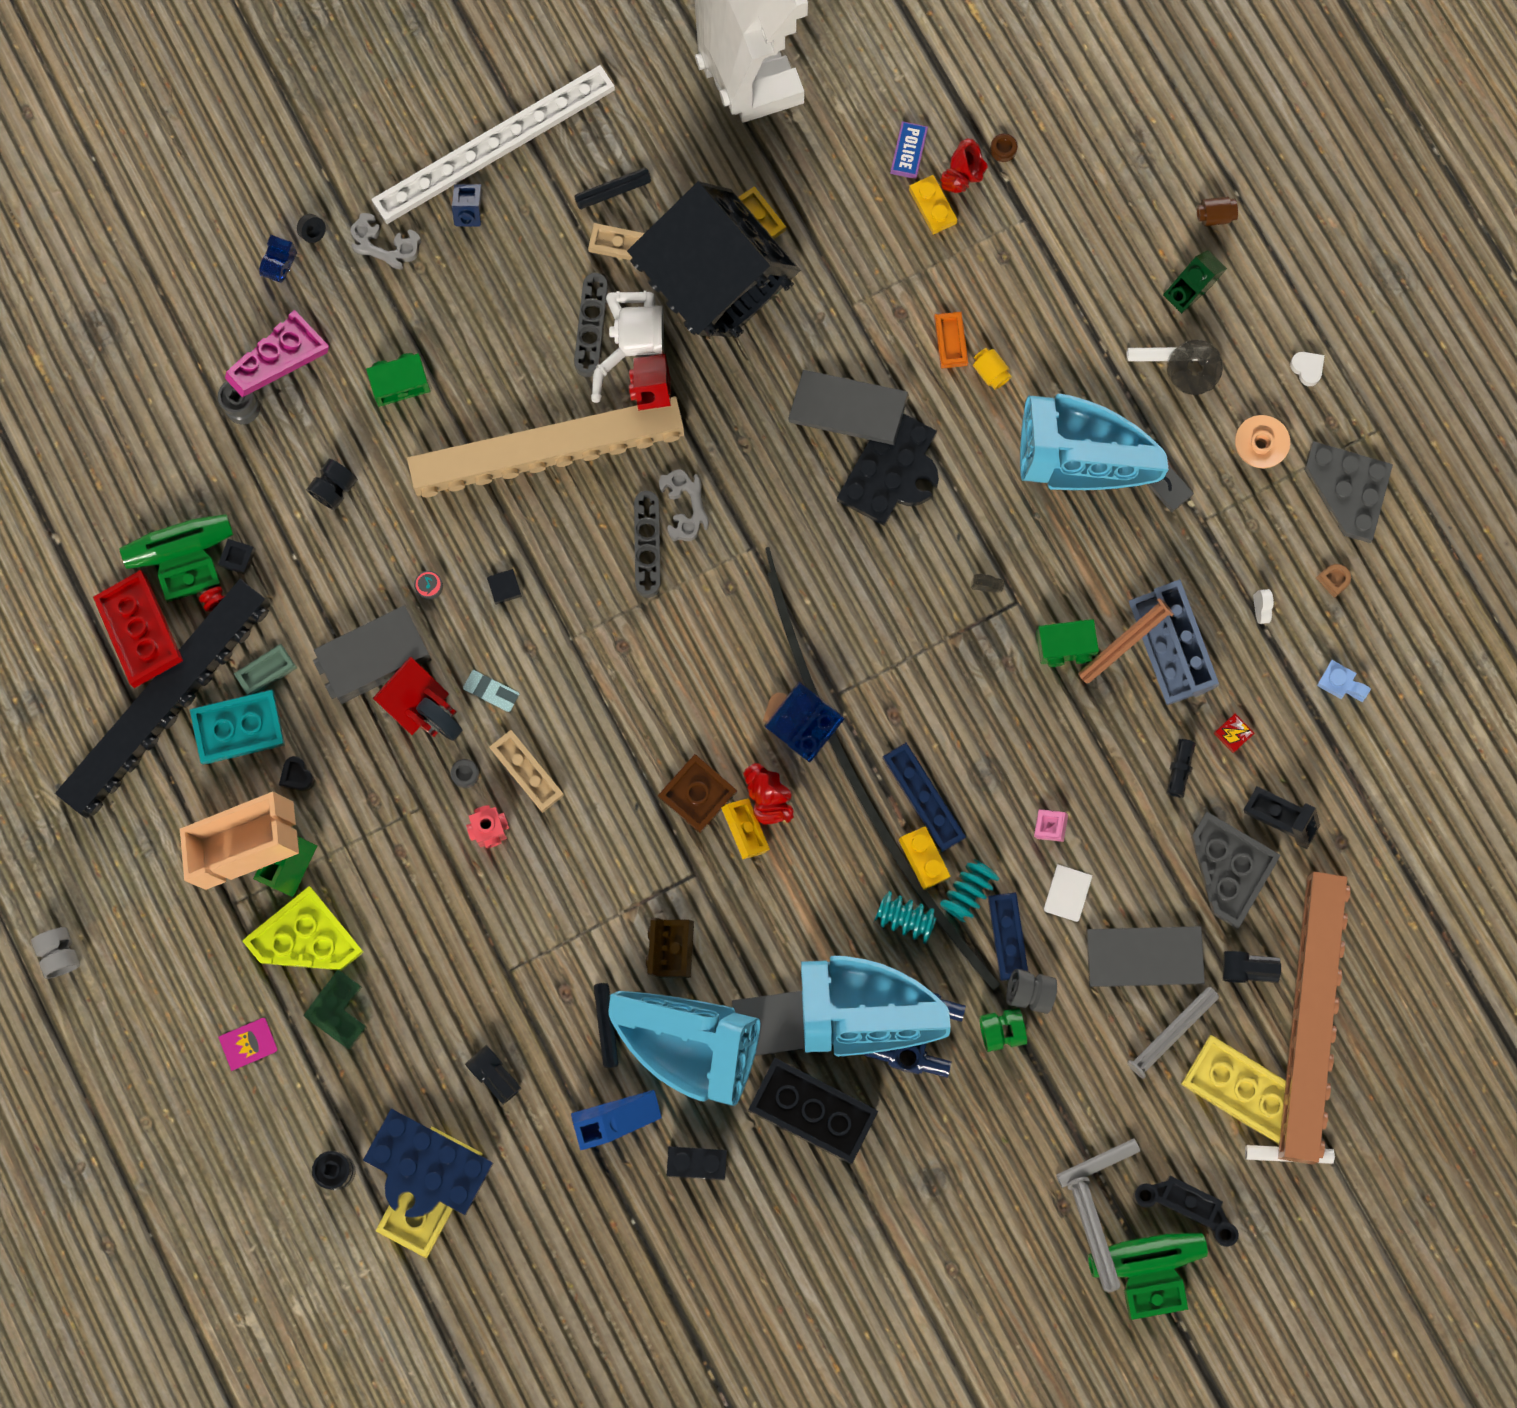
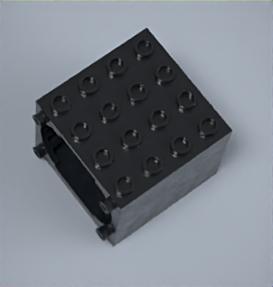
M700 181L694 184L627 250L632 257L630 260L632 265L638 271L646 273L650 278L648 280L650 286L656 292H662L668 299L666 301L667 306L674 313H680L686 320L683 322L684 326L693 335L697 333V335L709 337L734 336L736 339L741 336L740 333H744L741 327L782 288L788 291L790 289L789 286L792 287L794 285L791 280L801 271L732 189Z

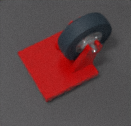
M412 657L408 658L372 698L411 735L420 727L433 737L440 732L449 740L454 741L462 732L461 726L452 718L457 711L444 701L449 693Z

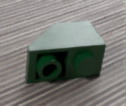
M1207 250L1195 256L1163 296L1182 314L1215 284L1227 268Z

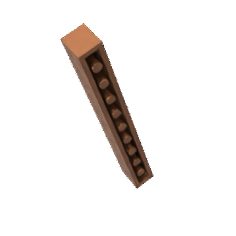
M1312 872L1307 876L1278 1159L1315 1164L1319 1162V1158H1323L1325 1152V1141H1321L1322 1129H1326L1328 1122V1113L1324 1112L1325 1100H1329L1331 1093V1084L1327 1083L1328 1071H1332L1334 1056L1330 1054L1331 1043L1335 1042L1337 1032L1336 1026H1333V1018L1339 1009V998L1336 997V988L1341 984L1342 970L1338 969L1339 958H1343L1345 951V942L1341 941L1342 930H1345L1347 926L1348 915L1344 913L1345 902L1347 903L1350 898V886L1347 885L1346 876Z

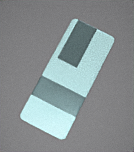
M472 670L463 686L464 690L507 712L511 711L519 696V693L475 670Z

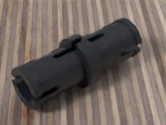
M1178 739L1174 762L1170 764L1169 768L1172 771L1166 794L1170 796L1184 798L1187 779L1193 770L1191 763L1196 746L1194 741Z

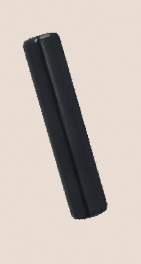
M642 168L576 194L574 196L575 202L579 209H584L651 182V176L647 168Z
M597 983L594 985L602 1061L604 1068H614L618 1066L619 1062L615 1029L608 1012L610 988L608 983Z

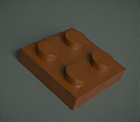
M694 754L658 794V798L701 834L722 810L721 808L734 797L737 790Z

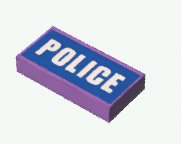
M902 121L890 174L917 179L928 131L927 126Z

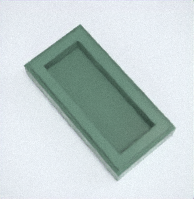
M279 644L235 672L234 675L246 694L252 695L261 692L297 669L283 645Z

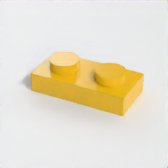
M934 175L909 185V191L933 235L957 224V218Z
M755 186L739 196V199L774 239L786 231L784 223Z
M749 798L726 804L721 808L743 860L764 854L770 850L761 826L753 814V807Z
M926 826L899 838V842L923 890L951 877Z

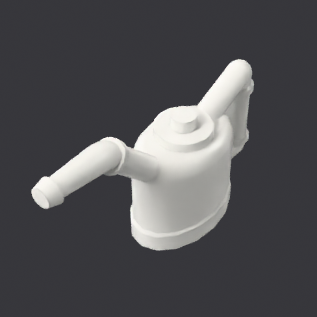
M617 291L607 294L606 301L615 319L614 326L609 327L610 337H615V344H619V348L600 365L596 366L593 373L592 402H600L603 378L625 356L663 354V306H655V295L652 292ZM620 303H644V307L621 308Z

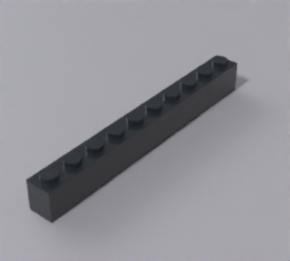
M239 579L181 646L179 652L183 661L155 676L54 794L86 819L90 815L94 816L103 806L102 801L109 793L113 794L120 787L121 779L127 772H132L139 765V758L146 750H151L157 744L158 736L164 729H169L176 722V715L183 707H188L194 701L195 693L201 686H206L214 677L213 672L220 664L224 665L231 658L234 647L238 643L242 644L249 637L250 629L256 622H261L267 616L268 608L271 606L268 601L243 580Z

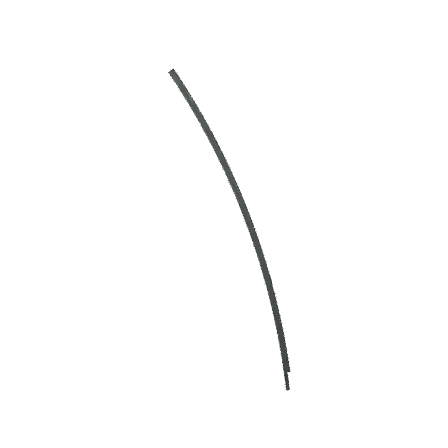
M766 547L765 552L771 571L767 575L790 649L812 706L851 787L885 846L928 910L934 909V918H937L936 921L988 986L992 990L996 989L1000 983L961 938L927 890H923L916 874L887 831L857 778L830 723L807 668L782 595L770 547Z

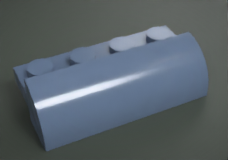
M1181 580L1155 588L1151 593L1129 600L1136 622L1159 603L1157 601L1159 598L1174 613L1173 616L1168 615L1142 638L1167 706L1192 696L1197 697L1219 686V681Z

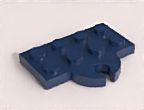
M392 1108L363 1161L388 1174L385 1182V1197L394 1211H397L400 1207L399 1200L404 1193H412L414 1195L415 1204L412 1208L406 1210L405 1217L410 1218L427 1215L440 1202L467 1215L494 1164Z

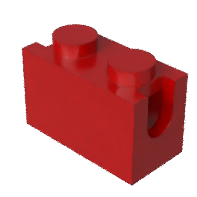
M666 353L634 358L633 369L629 370L631 382L629 384L631 401L637 400L638 411L671 406V380Z

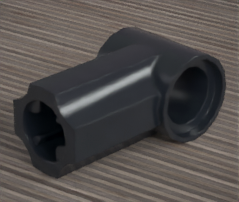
M1224 951L1222 981L1233 983H1247L1248 981L1279 983L1281 975L1280 958L1252 956L1247 952Z
M487 1045L465 1063L471 1073L489 1088L502 1105L511 1100L522 1089L518 1082L502 1066V1061Z

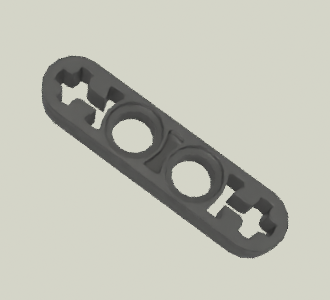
M599 273L587 275L582 288L574 364L577 373L583 377H592L596 366L600 365L608 285L605 277ZM594 282H599L600 286L597 289V299L592 298L593 293L590 287L594 285ZM590 306H596L600 309V314L596 318H588L585 315L586 309ZM586 332H594L598 336L597 340L592 344L583 342L582 337ZM585 351L590 352V361L592 363L588 369H584L583 364H581L585 362Z
M642 491L637 494L634 501L635 585L639 595L651 598L658 594L661 586L660 509L656 494L651 491ZM647 498L650 499V503L654 504L649 507L650 518L644 516V507L639 505L644 503V499ZM645 524H650L655 528L654 535L649 538H645L639 533L640 528ZM644 551H651L656 557L653 563L647 565L640 561V555ZM645 571H650L651 582L656 583V585L651 586L649 591H646L645 587L640 585L645 583Z

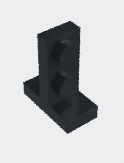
M1256 786L1243 809L1245 814L1294 837L1297 845L1308 849L1320 827L1315 807L1305 803L1302 808Z

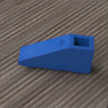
M655 1090L571 1113L580 1151L609 1143L662 1118Z

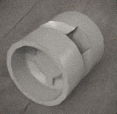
M66 927L46 931L31 939L36 956L42 958L39 965L45 979L67 974L80 967L76 951L69 948L72 940Z

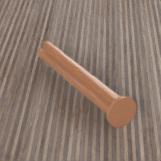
M1161 598L1157 599L1159 603L1079 671L1078 674L1085 683L1093 681L1168 615H1174Z

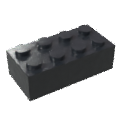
M774 1058L748 1112L852 1165L878 1110Z

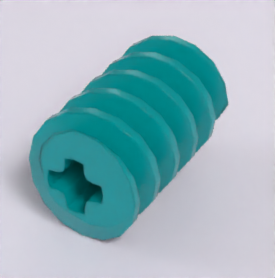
M973 859L974 863L966 864L965 867L969 873H960L959 877L962 882L955 881L953 883L956 892L951 890L947 892L946 895L950 901L942 900L940 902L944 910L962 922H965L964 916L974 917L970 911L971 907L980 909L981 906L976 901L977 898L986 900L987 896L982 890H993L989 880L999 881L1000 879L992 869L976 859Z
M888 891L882 899L874 922L880 917L881 927L884 928L890 921L891 931L893 932L899 926H902L903 936L912 930L913 940H916L922 934L923 944L926 945L937 918H934L933 908L924 914L923 904H920L914 910L913 900L910 899L905 905H902V896L899 895L892 901V892Z

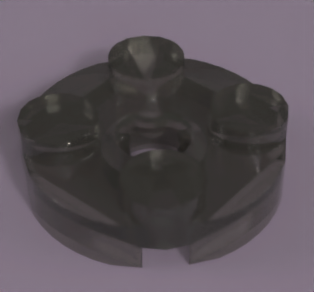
M1189 340L1180 344L1171 352L1167 361V375L1172 384L1180 392L1190 395H1199L1212 390L1219 382L1223 371L1220 352L1210 343L1202 340ZM1193 359L1198 360V364L1202 366L1201 372L1197 371L1198 375H1192V370L1188 369V363L1192 364Z

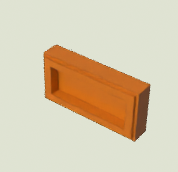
M962 312L935 314L934 322L940 368L968 366Z

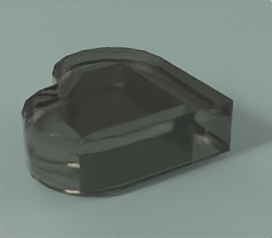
M975 574L971 580L972 590L999 593L1004 589V580L991 575Z

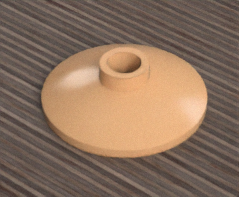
M1257 415L1248 418L1240 425L1235 436V447L1241 459L1250 466L1262 469L1271 468L1281 463L1287 456L1290 449V436L1286 427L1276 418L1267 415ZM1256 442H1264L1265 448H1258Z

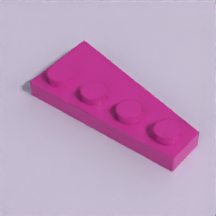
M293 310L289 314L288 319L283 323L280 322L267 338H263L257 343V347L254 350L247 352L226 371L225 379L241 397H244L327 354L329 345L296 310Z

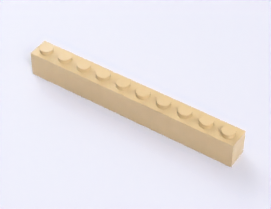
M671 397V406L638 411L636 405L407 457L416 495L432 497L437 495L438 491L447 489L449 491H459L464 489L465 485L474 483L476 485H485L492 482V479L500 477L512 479L522 472L538 473L544 471L548 466L564 467L579 459L591 461L599 458L601 454L610 453L611 455H617L625 452L627 448L637 446V448L643 449L652 446L654 442L662 440L666 443L674 442L680 436H684V428L677 398Z

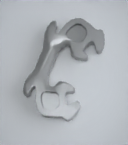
M362 213L359 215V219L351 226L352 237L359 244H352L353 251L357 254L370 255L381 259L395 269H403L401 262L413 261L418 256L421 239L413 230L407 231L410 237L407 239H402L401 233H398L394 238V245L397 249L387 251L374 246L369 241L370 239H377L380 234L378 224L374 227L370 226L371 223L376 222L374 215Z
M678 469L668 475H661L659 480L660 492L663 493L669 487L672 490L669 493V499H678L683 491H687L691 498L693 515L690 519L685 514L673 516V521L678 523V527L675 529L668 525V534L674 542L677 540L693 541L699 533L700 523L703 524L705 530L709 526L708 516L704 511L701 497L702 484L697 474L694 475V482H692L683 470Z

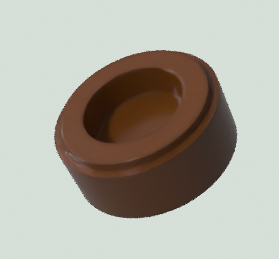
M1003 133L995 136L990 146L992 157L999 162L1012 160L1017 152V141L1009 134Z

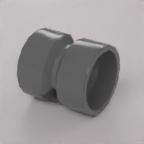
M228 381L220 387L218 401L232 422L242 425L248 424L257 418L260 412V402L254 392L241 397Z
M1015 969L1010 976L1007 986V1004L1019 1008H1026L1029 1005L1032 1011L1048 1014L1053 1008L1056 999L1057 980L1054 977L1041 974L1034 977L1029 971Z

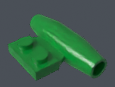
M224 514L191 519L150 532L120 547L119 550L126 569L159 565L158 578L165 600L168 603L221 586L213 560L204 550L234 534L228 516Z
M1202 1233L1162 1234L1124 1241L1108 1247L1117 1276L1128 1277L1124 1294L1130 1320L1189 1310L1184 1283L1175 1268L1208 1256L1206 1239ZM1092 1253L1088 1254L1090 1273L1093 1278H1099Z

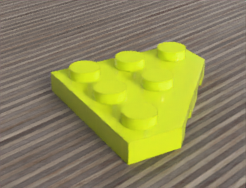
M310 886L242 940L261 964L343 970L364 953Z

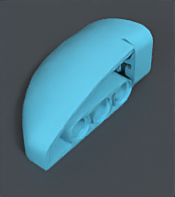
M1057 394L1055 398L1030 395L1027 397L1020 442V474L1022 481L1048 483V488L1051 490H1103L1159 482L1168 472V461L1165 451L1138 426L1108 408L1065 394Z
M831 956L830 962H827V960L801 961L805 1052L831 1051V1044H833L834 1055L838 1057L869 1054L921 1045L946 1038L950 1034L951 1026L948 1007L921 983L898 970L881 963L848 956Z
M618 991L610 995L608 1012L612 1024L630 1052L656 1078L682 1094L699 1101L709 1099L732 1106L738 1103L747 1083L756 1054L761 1026L759 1018L735 1013V1009L732 1007L679 997L631 991Z

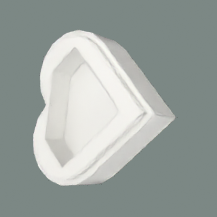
M1298 352L1291 359L1290 367L1294 373L1299 374L1301 383L1306 386H1314L1322 376L1325 355Z
M1269 589L1258 590L1253 595L1256 620L1258 624L1270 623L1274 603L1273 594Z

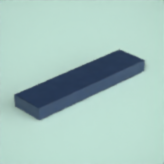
M907 742L884 755L882 759L922 823L926 826L941 853L966 839L965 834Z

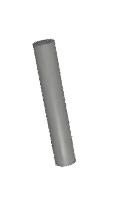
M1131 1139L1056 1174V1178L1061 1188H1064L1070 1181L1076 1178L1087 1177L1140 1152V1148L1136 1140Z

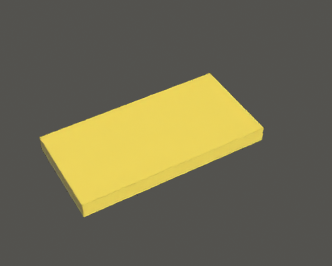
M1209 1035L1181 1085L1279 1145L1286 1080L1216 1037Z
M431 1126V1130L480 1156L483 1155V1153ZM404 1193L400 1197V1207L397 1211H394L390 1205L388 1206L376 1232L428 1258L454 1209L440 1202L432 1212L423 1217H405L406 1210L414 1206L415 1197L412 1193Z

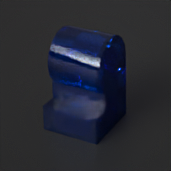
M270 234L267 242L268 248L262 258L259 274L265 278L282 283L293 264L297 251L293 242Z

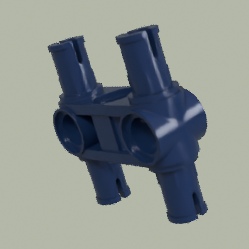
M932 992L948 1007L950 1019L962 1022L966 1005L941 999L942 996ZM927 1043L902 1049L864 1054V1056L889 1062L888 1065L891 1068L899 1069L903 1072L919 1075L923 1071L948 1078L952 1063L949 1060L927 1055V1051H925ZM905 1051H911L916 1056V1061L911 1066H905L900 1062L899 1057Z

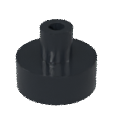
M314 214L304 215L297 223L298 235L308 243H316L325 235L326 225L324 221Z

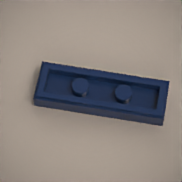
M1016 892L987 897L1000 981L1009 980L1015 969L1028 971Z

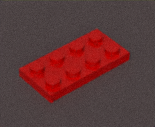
M142 570L93 596L128 682L133 688L140 686L183 661L147 576Z

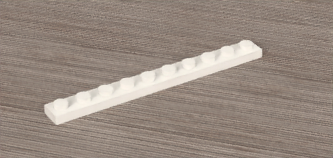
M601 65L372 198V202L385 223L388 224L615 91L614 84Z

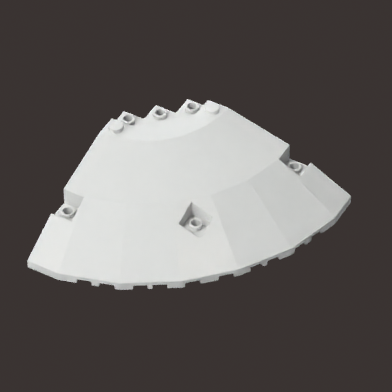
M695 0L698 54L695 55L696 63L699 70L704 69L707 78L714 77L724 107L729 106L732 115L739 114L742 123L804 103V89L796 68L791 69L787 56H781L780 50L785 49V36L796 33V19L808 16L807 0Z

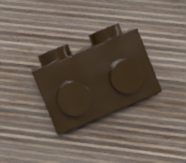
M651 918L647 933L649 939V953L646 957L648 975L659 978H691L694 921L689 919L663 920Z

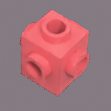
M490 805L482 806L475 809L474 814L469 815L471 824L466 825L471 841L476 840L480 848L484 846L485 848H492L500 845L502 840L507 839L505 830L509 829L506 816L504 813L499 814L496 807L490 808ZM491 821L490 828H481V824Z

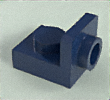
M454 184L452 212L455 226H481V184Z

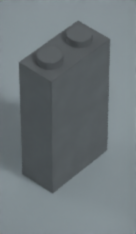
M405 605L314 649L317 658L313 662L319 674L325 673L329 681L325 684V687L332 699L337 697L339 702L343 704L388 682L409 657H412L419 665L432 659Z

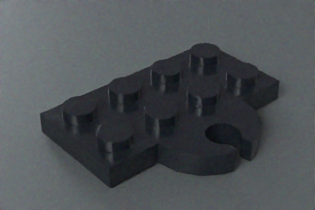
M903 414L895 444L891 445L869 440L837 496V502L883 526L888 522L898 503L906 506H917L927 502L932 498V493L917 489L915 483L920 479H926L932 487L937 488L938 469L933 460L925 455L937 435V430Z

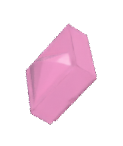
M1039 809L1034 837L1036 839L1064 842L1068 814L1066 812Z

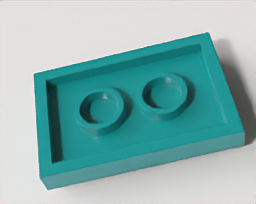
M273 690L190 709L200 763L202 765L285 746Z

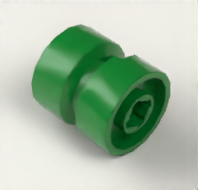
M1020 1008L1005 1010L1001 1016H998L996 1013L979 1016L982 1039L987 1052L1001 1050L1005 1044H1008L1010 1047L1027 1044L1026 1029ZM1002 1025L1008 1026L1009 1033L1004 1034Z

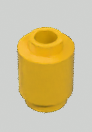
M985 348L975 355L973 367L988 386H992L994 390L1002 387L1012 378L1009 373V367L995 349L988 350Z

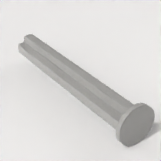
M1211 987L1206 988L1134 1061L1129 1060L1127 1062L1129 1067L1139 1077L1144 1079L1146 1077L1145 1072L1219 999L1218 993Z
M1088 1177L1076 1178L1070 1181L1067 1187L1069 1190H1072L1103 1290L1108 1293L1116 1291L1120 1288V1282L1088 1186L1090 1180Z

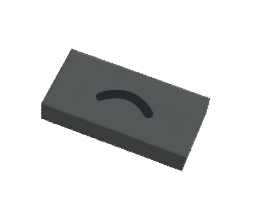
M1168 465L1169 470L1162 480L1147 485L1172 513L1190 499L1194 493Z

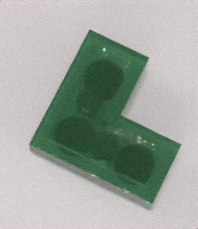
M337 970L303 1016L348 1050H351L367 1029V1026L345 1010L362 986L340 970Z

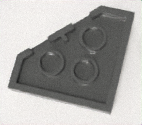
M1313 441L1304 468L1310 479L1312 478L1318 488V494L1329 512L1331 511L1342 534L1371 543L1374 538L1393 464Z
M1206 812L1191 836L1212 914L1238 929L1281 855Z

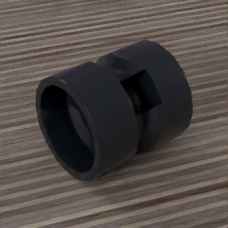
M329 458L320 470L321 477H315L306 491L321 504L335 511L344 499L343 492H349L358 478L346 467Z
M327 1151L320 1154L312 1166L314 1181L320 1187L329 1190H342L348 1187L356 1175V1167L353 1160L348 1155L336 1151Z

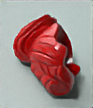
M964 139L954 151L951 157L950 168L942 173L940 179L944 190L953 193L965 192L969 188V182L974 183L983 180L988 164L982 158L980 146L975 140Z
M759 763L748 766L744 770L743 775L748 785L749 796L756 802L753 808V814L756 819L762 824H775L783 820L787 823L791 822V819L794 818V809L786 803L792 799L791 791L781 784L780 774L767 770Z

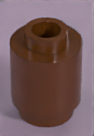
M1228 196L1202 199L1201 205H1197V219L1199 222L1202 221L1204 226L1230 224L1231 221L1238 219L1237 201L1235 198L1230 199Z

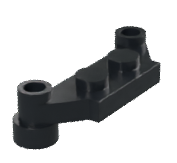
M1168 1176L1165 1182L1152 1185L1147 1183L1141 1184L1134 1190L1133 1197L1139 1206L1151 1207L1157 1202L1210 1228L1214 1240L1220 1246L1229 1247L1238 1240L1239 1233L1237 1228L1228 1222L1221 1208L1223 1201L1183 1181ZM1142 1190L1148 1193V1199L1146 1201H1143L1140 1198V1193ZM1223 1229L1226 1230L1228 1234L1226 1240H1223L1220 1237V1232Z

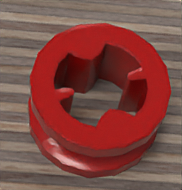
M214 587L200 595L199 600L201 603H205L203 608L206 612L213 611L225 597L222 596L223 590L221 587Z

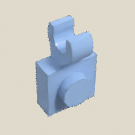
M1331 660L1317 684L1318 687L1340 699L1347 693L1361 702L1366 699L1371 690L1365 684L1353 681L1357 673Z

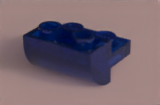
M798 682L764 726L810 763L845 718L824 699Z

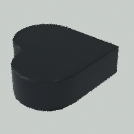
M292 756L283 765L279 786L297 791H308L314 785V776L309 770H306V763L300 757Z

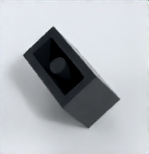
M668 1146L666 1176L725 1181L727 1150Z

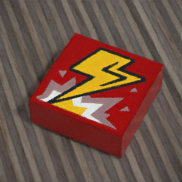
M1236 713L1214 732L1215 736L1232 753L1236 752L1255 734Z

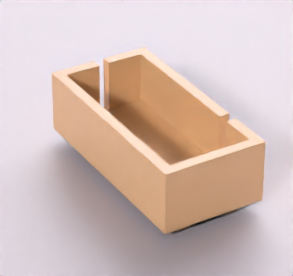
M270 792L180 828L184 881L207 890L225 883L226 878L232 880L299 854L297 830L291 828L296 825L293 801L275 792Z

